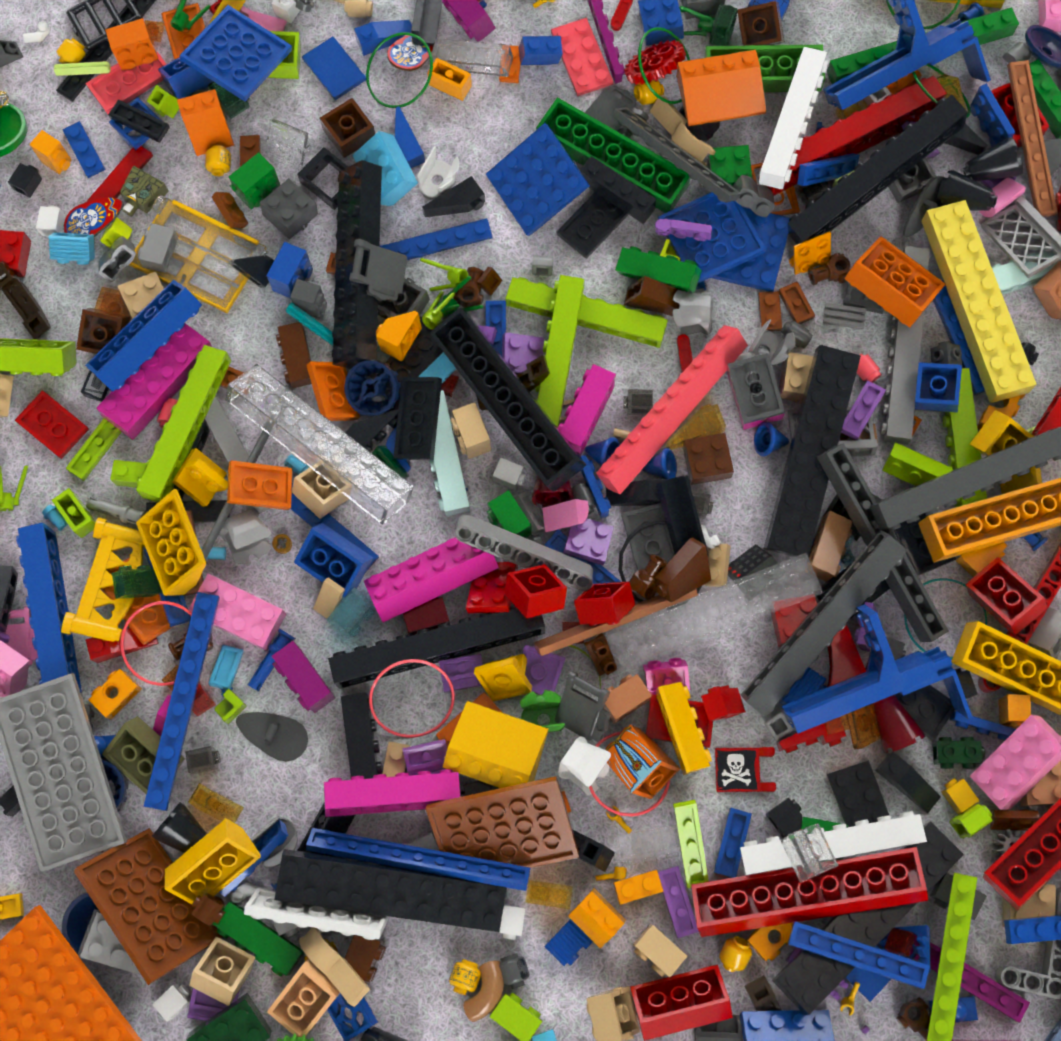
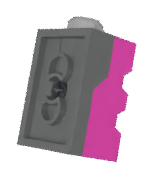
M752 352L740 354L735 362L727 365V375L743 430L759 426L763 422L771 423L784 418L785 410L768 353L758 356Z

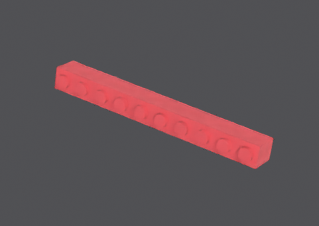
M723 325L685 371L680 374L672 386L667 389L666 393L654 404L653 408L641 419L634 430L628 434L621 445L615 449L608 460L602 464L596 474L608 490L621 495L727 371V365L733 363L746 349L748 344L738 328Z

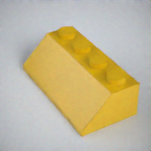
M682 682L658 687L655 693L682 774L686 775L708 768L710 766L709 762L712 761L709 750L703 747L704 735L702 729L696 726L697 714L694 707L690 708L687 699H690V694L687 686L683 687Z
M225 818L165 869V890L190 904H193L199 895L203 897L204 894L208 893L215 896L260 859L261 854L245 830Z

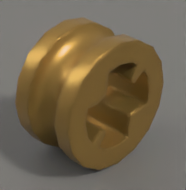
M279 534L274 537L272 546L276 552L286 554L292 548V541L287 535ZM281 539L282 541H284V539L287 540V542L285 543L286 547L284 549L282 547H280V549L277 548L279 546L278 541Z

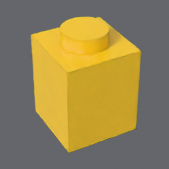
M964 778L959 780L951 779L944 784L946 789L941 791L956 814L963 813L980 801Z

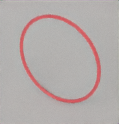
M157 601L142 606L129 617L122 630L120 647L126 666L137 678L152 685L168 686L173 685L175 681L166 683L153 682L137 674L128 663L124 652L126 629L135 615L143 609L153 605L166 604L176 606L192 616V612L180 604L169 601Z
M419 659L402 660L385 668L376 677L369 694V706L376 722L387 732L405 738L420 737L436 731L449 718L455 701L454 688L447 674L435 664ZM413 662L423 663L437 669L446 678L451 689L449 711L436 727L427 732L413 735L394 732L384 726L374 712L372 696L376 683L384 673L395 666Z
M620 732L604 737L595 746L599 747L607 739L620 735ZM670 780L667 782L661 798L652 807L638 813L615 811L606 806L597 797L592 786L589 789L596 801L608 811L617 815L632 817L646 814L656 808L666 796Z

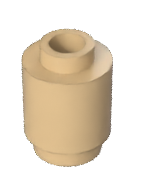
M345 0L344 11L348 12V17L367 19V17H372L373 1Z

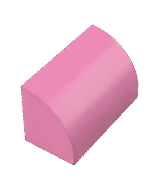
M1011 178L1004 179L992 188L995 191V195L998 196L995 207H991L989 211L979 212L985 217H993L1024 194L1026 187Z
M573 499L542 508L545 533L584 523L589 513L588 501Z

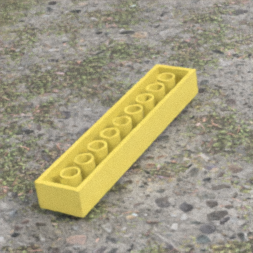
M966 200L927 210L921 222L989 402L994 403L1029 393L1037 384Z

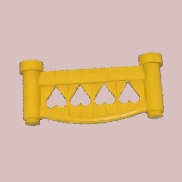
M98 517L93 531V538L101 540L77 613L66 612L61 633L69 635L76 633L111 642H119L122 629L118 626L127 614L136 596L142 574L143 547L145 545L138 529L109 523L107 519ZM124 548H131L133 550L129 554L130 560L128 562L121 561L113 551ZM120 566L126 567L127 570L123 573L124 579L122 581H117L107 571ZM113 585L121 587L120 591L117 592L118 598L116 600L109 599L101 589ZM108 604L114 605L115 608L111 611L112 617L110 619H104L94 609Z

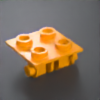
M830 231L793 246L794 255L789 259V264L791 267L794 266L795 275L801 272L805 273L811 267L814 268L830 261Z

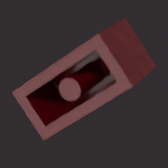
M436 597L403 613L409 636L416 635L417 631L422 629L433 630L441 624L450 623L443 597Z

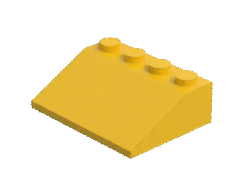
M173 489L136 522L164 596L185 595L197 585L206 566V560L178 490Z
M467 701L449 743L443 768L451 769L454 772L498 788L534 781L549 729Z

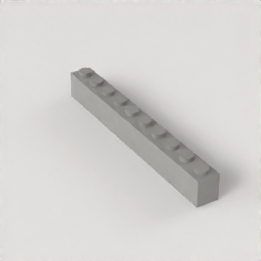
M905 246L903 252L928 270L930 249ZM924 312L910 328L902 324L893 315L891 317L895 324L890 330V339H893V344L889 346L888 358H891V364L886 369V377H889V384H886L884 388L886 389L884 396H887V403H884L882 408V415H885V423L882 422L880 428V435H883V441L908 445L912 439Z

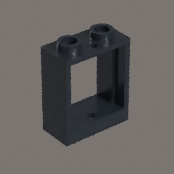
M323 147L297 175L301 184L335 210L338 207V192L331 198L311 181L328 164L338 171L349 166Z

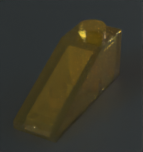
M718 404L702 406L667 442L666 448L673 450L682 447L686 439L725 432L726 424Z

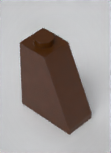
M644 276L627 288L624 306L673 316L672 311L679 309V304L673 301V296L679 289Z
M694 538L689 539L655 576L656 591L660 597L673 602L711 581L706 545Z

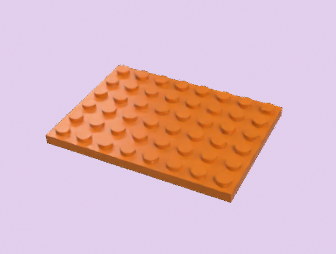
M41 905L34 907L0 940V1041H142Z

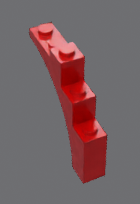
M846 625L844 629L837 632L833 637L832 643L827 647L830 665L827 688L866 672ZM838 717L801 733L796 732L794 735L776 744L779 752L785 750L786 754L798 750L797 745L805 743L806 746L819 742V737L823 745L829 744L832 747L842 743L841 739L846 737V733Z

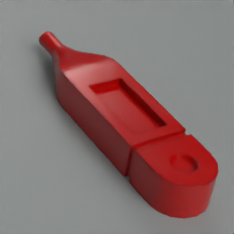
M620 0L611 20L610 26L612 30L619 31L622 28L633 0Z
M681 334L677 338L681 373L693 361L690 339L685 334Z

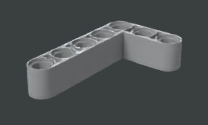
M1061 887L1056 889L1055 915H1061ZM1056 940L1046 941L1042 974L1015 967L1002 966L995 973L997 983L1007 988L1060 999L1061 948L1056 945ZM1055 959H1057L1060 963V967L1057 971H1055L1052 966V963ZM1006 971H1009L1012 975L1009 983H1006L1004 980ZM1029 976L1034 979V986L1032 988H1029L1026 984ZM1051 982H1054L1057 986L1056 992L1053 994L1049 990Z

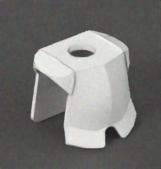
M436 146L433 147L417 175L419 188L425 196L435 199L453 187L456 172L459 170L458 157L453 160L451 166L446 162L436 159ZM434 176H441L443 182L440 185H434L432 183Z
M578 737L561 760L558 776L570 779L587 796L591 795L589 787L592 786L594 792L599 789L595 782L596 778H605L610 766L607 764V761L611 757V753L588 744L585 737Z

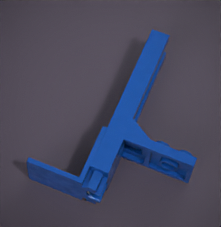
M888 0L895 11L894 19L900 25L896 50L824 88L823 91L828 104L834 105V107L838 106L839 109L844 110L927 64L933 66L960 50L972 78L984 82H989L991 79L978 38L973 36L974 31L968 21L961 23V20L958 19L947 26L940 25L925 34L914 0Z
M865 604L856 607L859 613L856 615L859 625L864 627L866 632L864 640L867 646L871 647L867 671L782 706L787 722L797 733H801L897 693L904 696L943 680L953 708L967 719L973 718L956 670L952 668L951 659L946 651H941L939 647H936L924 653L917 651L894 660L878 613Z

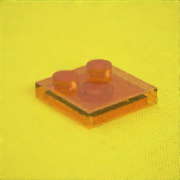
M873 703L846 714L854 749H862L880 739Z

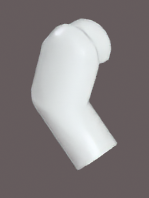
M41 21L37 25L38 30L36 32L24 33V42L35 43L43 41L50 33L48 23Z
M701 525L706 546L711 549L719 546L720 540L718 536L713 535L710 537L706 526Z
M243 883L235 891L231 892L230 899L233 903H240L247 897L252 896L257 888L265 889L250 883Z

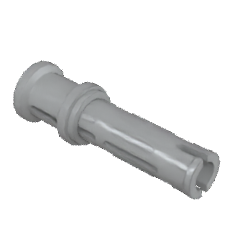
M90 496L86 503L87 509L119 518L125 524L132 523L137 525L136 522L148 512L146 510H136L130 505L120 506Z

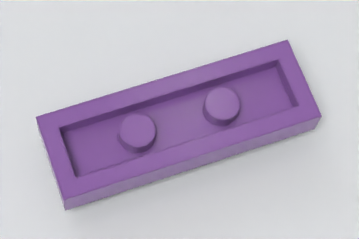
M867 381L846 416L841 433L858 440L885 394L886 389Z
M675 866L659 871L658 875L663 888V895L677 938L699 932L679 867Z

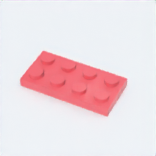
M587 17L551 29L552 36H561L563 52L561 58L577 96L613 85L614 81Z
M158 52L159 60L152 63L142 64L133 69L123 71L117 63L111 67L110 73L100 74L85 83L107 114L110 113L118 99L128 103L163 81L158 69L166 65Z

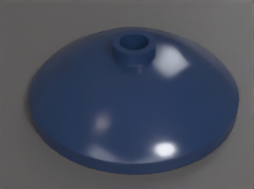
M1041 25L1030 26L1025 32V41L1031 54L1041 64L1061 69V35Z
M87 892L79 895L69 904L62 919V934L77 954L94 909L98 910Z

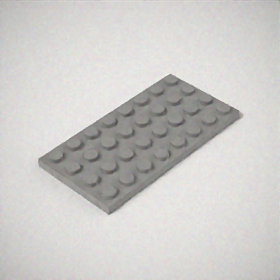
M71 673L0 698V743L40 873L126 843V836L75 674Z

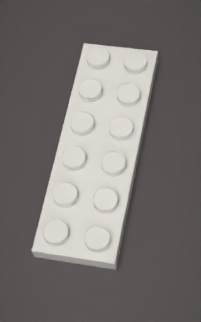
M258 888L245 905L244 915H250L254 919L266 918L276 923L288 922L303 928L308 926L315 927L324 932L337 931L345 936H363L367 940L380 939L388 916L278 901L274 900L276 892Z

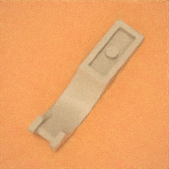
M657 99L650 112L671 134V139L675 144L706 166L707 164L703 161L708 153L714 155L715 150L689 132L685 126L687 120L673 104Z
M311 927L306 935L298 940L303 952L328 977L345 1000L355 1007L368 993L370 988L347 960L326 942L321 935L323 932L318 928Z

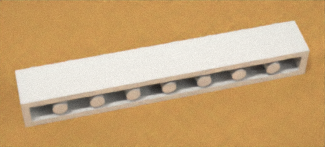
M807 47L803 48L760 171L759 184L783 189L785 182L790 181L792 174L790 167L795 166L798 155L795 152L801 149L803 141L801 135L806 134L808 127L806 120L807 118L811 119L813 113L811 105L812 103L816 104L819 91L816 90L822 87L824 79L822 73H826L829 61H826L827 52Z
M913 811L900 813V818L891 819V815L878 817V822L869 823L868 819L856 821L855 826L848 828L846 824L832 826V831L824 832V828L810 830L811 834L802 836L801 832L788 834L789 839L780 840L779 836L766 838V843L757 844V840L744 842V847H740L745 876L927 842L921 815H914Z

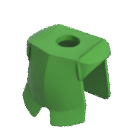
M546 689L542 695H536L534 691L528 693L520 701V705L524 709L521 719L539 725L537 722L538 717L541 714H546L549 716L550 722L542 727L548 728V733L561 732L564 729L565 723L555 722L561 696Z

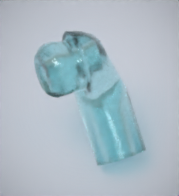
M852 536L845 543L846 552L841 559L848 566L856 560L850 549L854 541Z

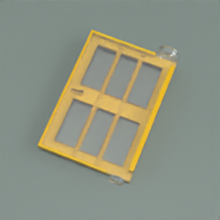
M162 195L158 196L152 208L153 213L156 214L152 223L173 228L178 236L167 272L164 273L142 266L138 259V251L141 247L143 248L144 236L135 248V258L129 266L146 274L156 272L159 280L166 284L175 280L186 287L196 299L228 314L248 281V278L233 268L228 262L239 258L262 255L265 257L268 254L266 246L259 243L258 240L176 200H171Z

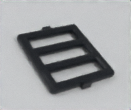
M85 0L68 9L66 14L73 25L72 29L76 36L80 37L87 50H92L108 41L105 27L95 12L93 5L103 1L114 22L119 26L143 18L135 5L137 4L135 0H124L134 16L123 22L111 0ZM85 9L100 36L91 41L76 17V14Z

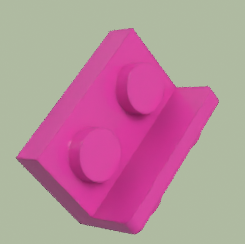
M671 658L669 662L654 660L643 665L646 687L651 694L656 695L655 692L660 686L682 682L683 687L687 686L688 690H690L689 671L685 660L681 658Z

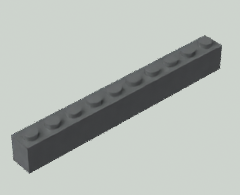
M1061 426L871 505L870 508L879 530L887 528L889 532L901 527L900 523L904 521L912 523L919 520V515L923 513L927 516L938 512L937 507L944 505L945 508L957 503L956 499L960 497L963 500L975 496V491L979 489L981 492L994 488L993 483L998 481L999 484L1012 480L1011 476L1014 474L1021 476L1029 473V468L1033 466L1037 469L1047 465V460L1053 458L1054 461L1061 459Z
M843 443L817 456V459L864 543L868 546L881 531L870 508L871 505L877 502ZM888 528L882 529V531L889 534L899 543L893 531L889 532ZM905 553L903 560L891 569L889 576L885 580L919 641L933 642L949 632Z
M881 530L741 693V697L764 717L776 708L777 702L789 693L795 681L803 677L807 667L818 659L819 653L832 643L833 637L837 632L845 628L849 618L858 612L856 607L861 606L868 597L874 594L879 583L889 576L891 569L903 560L904 554L908 550L889 534Z

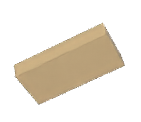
M328 577L323 582L313 609L330 621L337 611L345 589Z

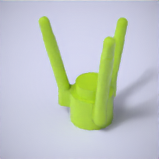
M425 258L420 259L421 262L448 271L447 278L451 284L429 288L430 291L455 288L468 277L466 269L446 266Z
M441 291L427 312L422 316V321L428 329L433 330L442 323L443 314L441 310L454 297V293H451L437 309H434L444 294Z
M27 465L24 466L15 497H12V493L3 492L0 466V511H6V509L13 511L14 506H19V497L28 470Z

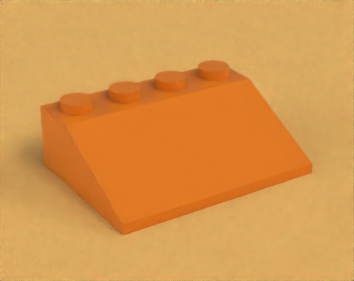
M756 50L678 62L676 78L688 126L766 114L761 69Z
M882 236L855 262L844 278L851 286L860 290L869 299L876 302L886 312L892 314L909 328L946 285Z

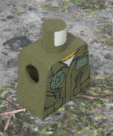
M133 166L120 192L123 199L127 202L122 211L131 217L137 209L148 213L169 190L164 182Z

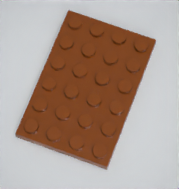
M557 776L426 805V812L439 851L529 868L579 858V850Z
M150 828L128 839L126 843L115 846L83 863L74 870L77 878L148 985L208 948L215 937L220 939L223 937L217 933L216 926H209L192 915L194 908L191 907L192 904L165 890V869L173 862L159 841L152 837L153 832Z

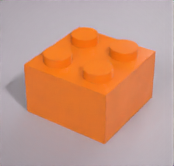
M143 18L105 29L111 50L122 71L159 60L154 41Z

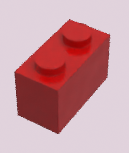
M729 685L716 686L708 689V694L701 696L709 721L727 719L746 712L738 687L730 688Z

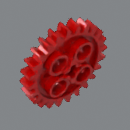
M667 40L665 43L660 41L658 45L653 44L652 47H645V50L641 51L642 67L649 84L652 80L657 82L658 78L664 79L666 74H672V70H677L678 62L685 60L686 56L682 43L680 44L679 41L675 42V40L671 42ZM633 55V59L628 60L629 64L625 65V75L631 84L637 85L640 83L643 85L645 81L640 71L638 55Z

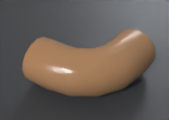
M489 961L479 967L482 979L481 989L478 994L465 1000L463 1005L466 1016L472 1022H476L491 1013L502 997L504 980L499 967L500 961Z

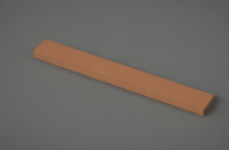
M1029 60L1010 62L1007 65L1033 206L1043 217L1055 216L1058 212Z
M697 589L673 602H669L659 595L654 596V598L636 603L618 624L608 625L607 623H601L596 626L581 624L533 642L534 647L541 656L693 599L698 596Z

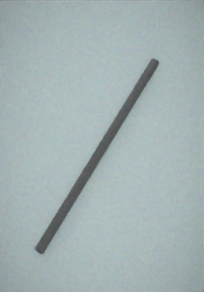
M285 386L247 462L256 463L293 391L292 386ZM226 501L201 549L205 560L234 504L227 503Z

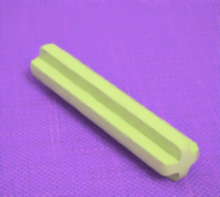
M108 61L55 64L54 72L57 76L105 74L111 72V65Z

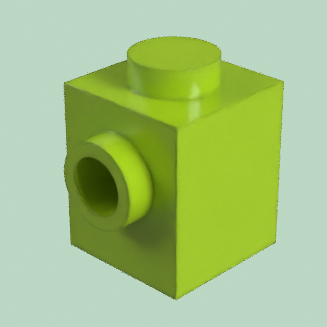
M156 85L147 99V102L155 107L154 111L162 117L168 115L174 118L179 110L178 99L170 92Z

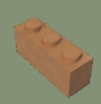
M829 511L821 518L803 572L825 582L838 575L840 571L839 561L846 552L845 543L852 534V529H850L852 520L832 511Z

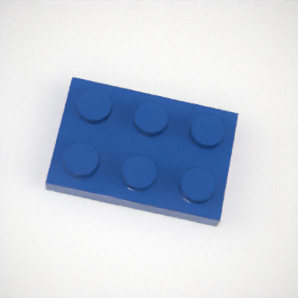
M987 83L979 86L970 105L971 113L979 119L982 132H986L989 136V143L992 147L1005 138H1013L1015 130Z

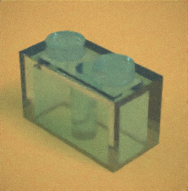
M353 588L327 618V622L349 639L350 636L355 637L361 630L360 624L364 620L368 621L374 615L375 610L373 609L375 606L372 601L356 588Z

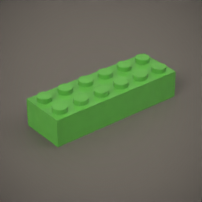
M823 44L706 46L704 58L756 50L761 69L763 91L788 92L803 48L807 47L823 51ZM822 73V76H824L822 87L817 88L816 91H822L825 82V73Z

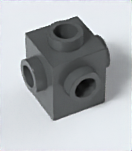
M943 341L938 343V346L930 348L932 363L962 365L960 345L951 344L950 341Z

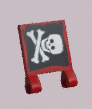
M774 747L715 748L717 792H775V782L760 783L759 757H773L775 754Z

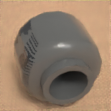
M517 953L501 958L499 967L502 972L504 986L511 985L512 989L524 986V980L530 976L525 958L518 956Z

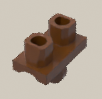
M603 633L593 640L584 643L599 676L603 674L609 675L617 670V662Z

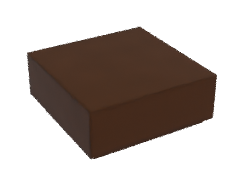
M487 267L477 280V283L485 293L492 296L503 280L492 267Z

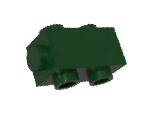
M939 737V741L932 743L934 765H940V769H953L954 765H962V769H975L976 765L983 763L985 759V749L981 746V741H974V737H961L960 741H952V737Z

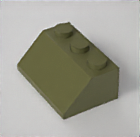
M137 716L123 724L102 755L147 794L161 736ZM182 755L180 757L178 768L185 760V758Z

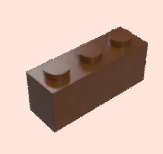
M296 322L279 326V334L276 335L278 346H282L283 350L280 353L282 365L286 364L287 371L284 372L286 383H290L293 388L312 384L306 366L311 361L303 324Z

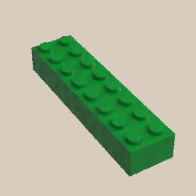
M558 97L536 127L537 130L544 123L548 124L572 160L584 166L591 156L655 197V208L664 213L674 209L690 185L691 178L684 170L675 167L672 162Z

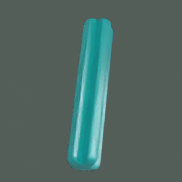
M294 303L288 305L286 312L333 346L331 330Z

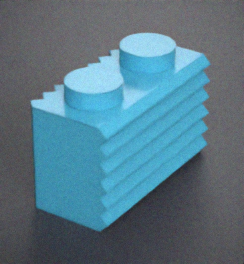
M54 232L48 237L50 259L57 260V263L65 264L69 263V261H77L79 265H86L95 259L93 234Z

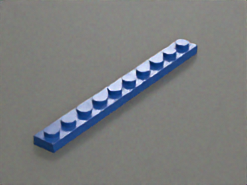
M197 592L144 807L163 811L168 809L220 599L217 595Z
M312 828L306 843V851L522 891L527 890L531 869L524 866Z

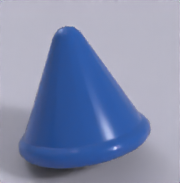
M770 422L761 423L755 431L754 447L757 454L762 457L768 456L790 442Z
M610 437L607 440L586 446L585 452L602 466L614 453L615 449L620 446L617 438Z
M664 448L642 470L662 479L675 478L677 462L673 451L670 448Z

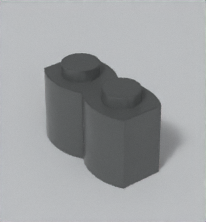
M741 175L734 183L733 187L741 193L738 200L735 201L741 206L751 208L755 214L761 217H767L775 208L774 195L768 187L757 185L754 179L745 175Z
M123 236L115 240L110 251L106 252L98 262L99 275L109 282L115 281L121 275L123 268L134 260L136 254L134 244Z

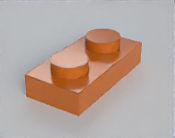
M503 45L499 82L519 83L521 66L519 46Z

